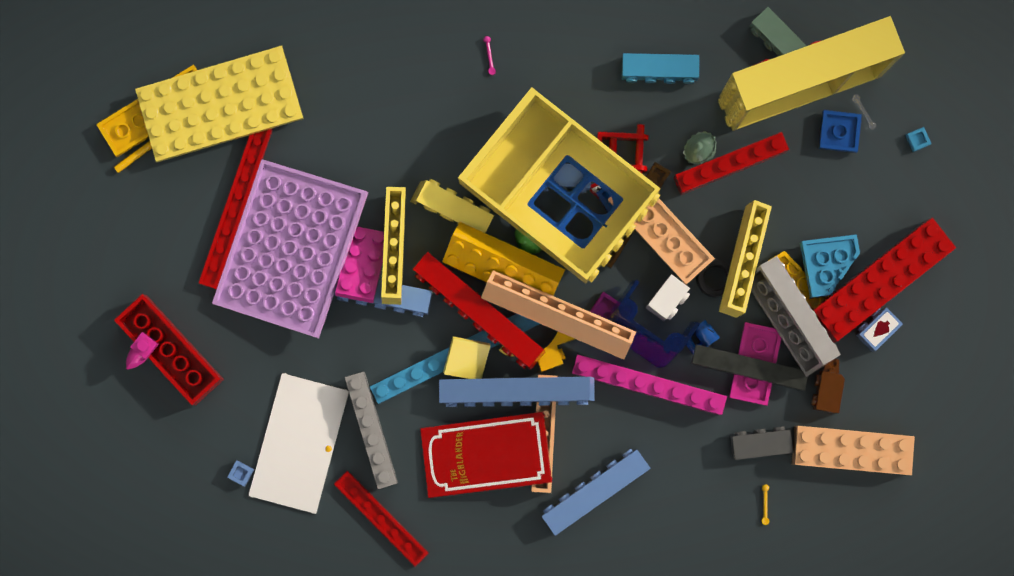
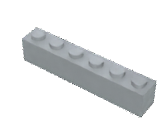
M361 372L345 377L377 488L381 489L397 484L398 481L366 374Z

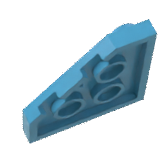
M857 235L800 242L810 299L828 297L835 290L839 281L842 280L851 264L860 254Z

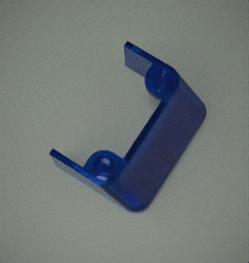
M632 280L606 319L636 332L629 349L656 367H666L683 350L700 323L691 322L683 334L671 333L663 341L633 320L638 312V307L629 297L639 284V281Z

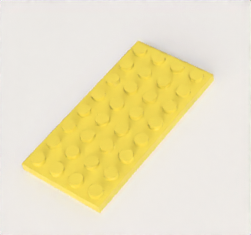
M282 46L135 89L156 162L304 119Z

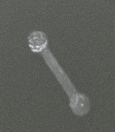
M858 94L853 95L852 100L857 102L869 123V128L875 129L876 123L872 122L860 102V96Z

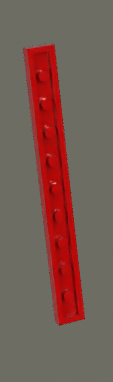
M273 128L249 135L199 284L214 289L218 287Z

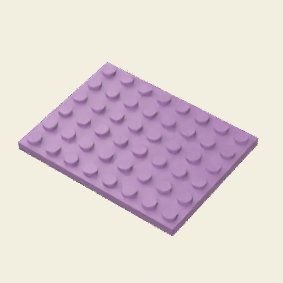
M262 159L212 304L319 338L368 192Z

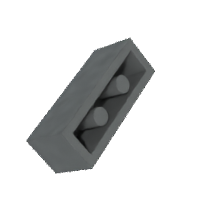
M785 426L774 427L773 432H766L765 429L754 430V434L748 435L746 431L735 432V436L730 437L733 460L793 453L791 431L785 430Z

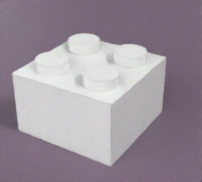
M671 274L646 306V309L663 322L666 319L671 320L678 311L676 306L678 304L682 305L690 294L687 292L690 288Z

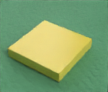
M453 336L443 373L467 379H482L491 346L490 343Z

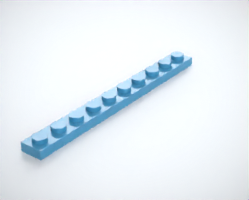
M519 314L507 318L523 332L540 324ZM484 330L467 338L490 343V349L500 344L498 342L496 344L491 342L487 338L488 333ZM449 348L370 386L377 403L380 404L442 373Z

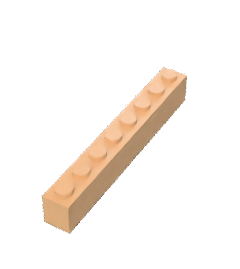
M494 270L487 281L481 297L490 303L623 360L636 333L631 329Z

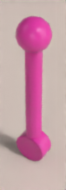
M485 36L483 41L486 43L487 55L489 61L488 73L490 75H494L496 73L495 68H493L491 56V38L489 36Z

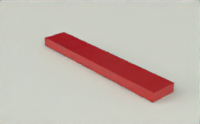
M346 471L334 483L345 497L414 567L429 554L349 471Z

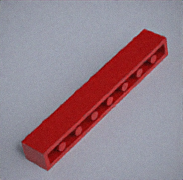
M429 252L413 268L417 273L415 277L420 282L424 283L426 281L431 285L429 289L437 296L439 293L445 297L443 300L451 308L455 305L459 309L458 314L466 320L469 317L474 321L472 325L478 331L484 330L487 332V338L494 344L500 343L503 346L501 350L509 357L513 354L517 358L516 363L522 368L528 367L531 370L546 353L541 346L486 300L482 299L479 294Z

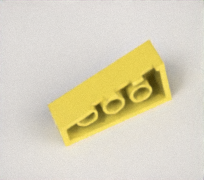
M435 180L420 181L410 202L414 204L421 203L424 205V209L436 214L438 212L442 218L451 222L455 221L457 225L459 222H462L486 233L494 215L490 214V209L481 205L480 207L473 205V200L467 197L462 199L456 196L457 192L450 188L444 190L439 187L440 183Z

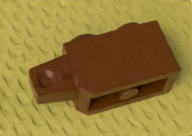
M834 359L826 364L823 371L819 372V375L815 377L814 386H817L816 394L813 393L811 405H814L813 410L838 414L840 411L845 378L842 374H839L838 359Z

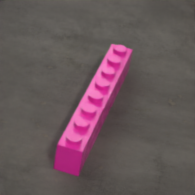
M578 354L572 370L573 375L594 377V380L716 415L723 414L727 396Z

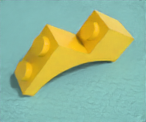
M557 332L552 342L544 348L546 353L538 361L541 372L563 365L562 360L565 359L562 348L558 349L557 346L573 341L575 338Z

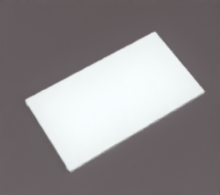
M282 373L250 488V497L311 512L312 514L317 513L349 394L347 389H340ZM326 446H331L332 450L327 452L325 448Z

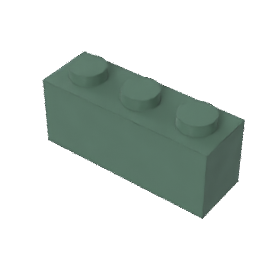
M769 7L757 16L749 26L752 34L757 38L760 37L764 41V46L769 51L773 50L778 56L806 47Z

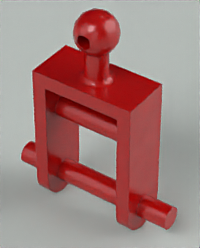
M637 124L636 134L597 133V139L601 142L602 139L609 140V148L615 153L617 152V140L636 141L635 165L631 166L640 173L647 172V166L643 165L644 141L649 140V135L644 134L643 124Z

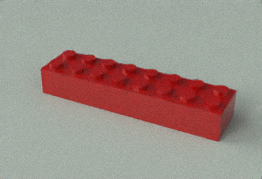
M932 217L923 222L812 310L816 313L819 322L826 329L832 342H837L951 253L956 247Z

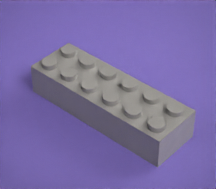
M778 256L756 268L751 291L805 376L807 377L840 356L841 354L837 346L828 336L826 329L819 322L816 313L810 308L805 296L801 294L794 279L790 277Z

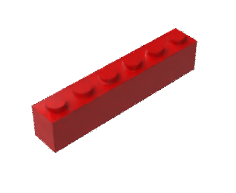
M780 132L678 173L674 176V181L680 195H683L785 154L789 148L783 133Z

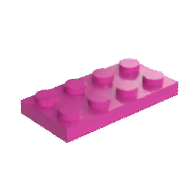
M362 227L356 228L344 266L340 272L335 296L374 303L383 266V231Z
M745 322L738 355L776 364L781 337L775 328ZM734 374L729 398L768 406L772 383Z

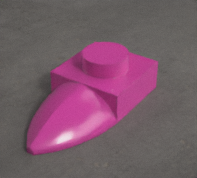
M142 332L130 347L131 349L126 359V369H133L143 364L159 344Z

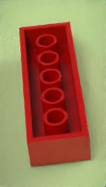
M142 294L114 320L133 342L144 332L159 344L148 358L191 405L196 406L224 380L147 295Z

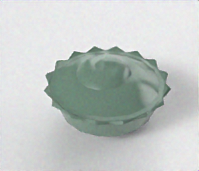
M706 131L692 135L684 146L683 154L685 155V160L694 165L710 161L716 153L717 142L715 141V136Z

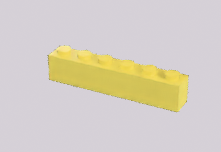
M386 187L382 304L401 305L406 187Z
M756 200L745 206L719 309L721 313L737 318L746 312L772 206Z

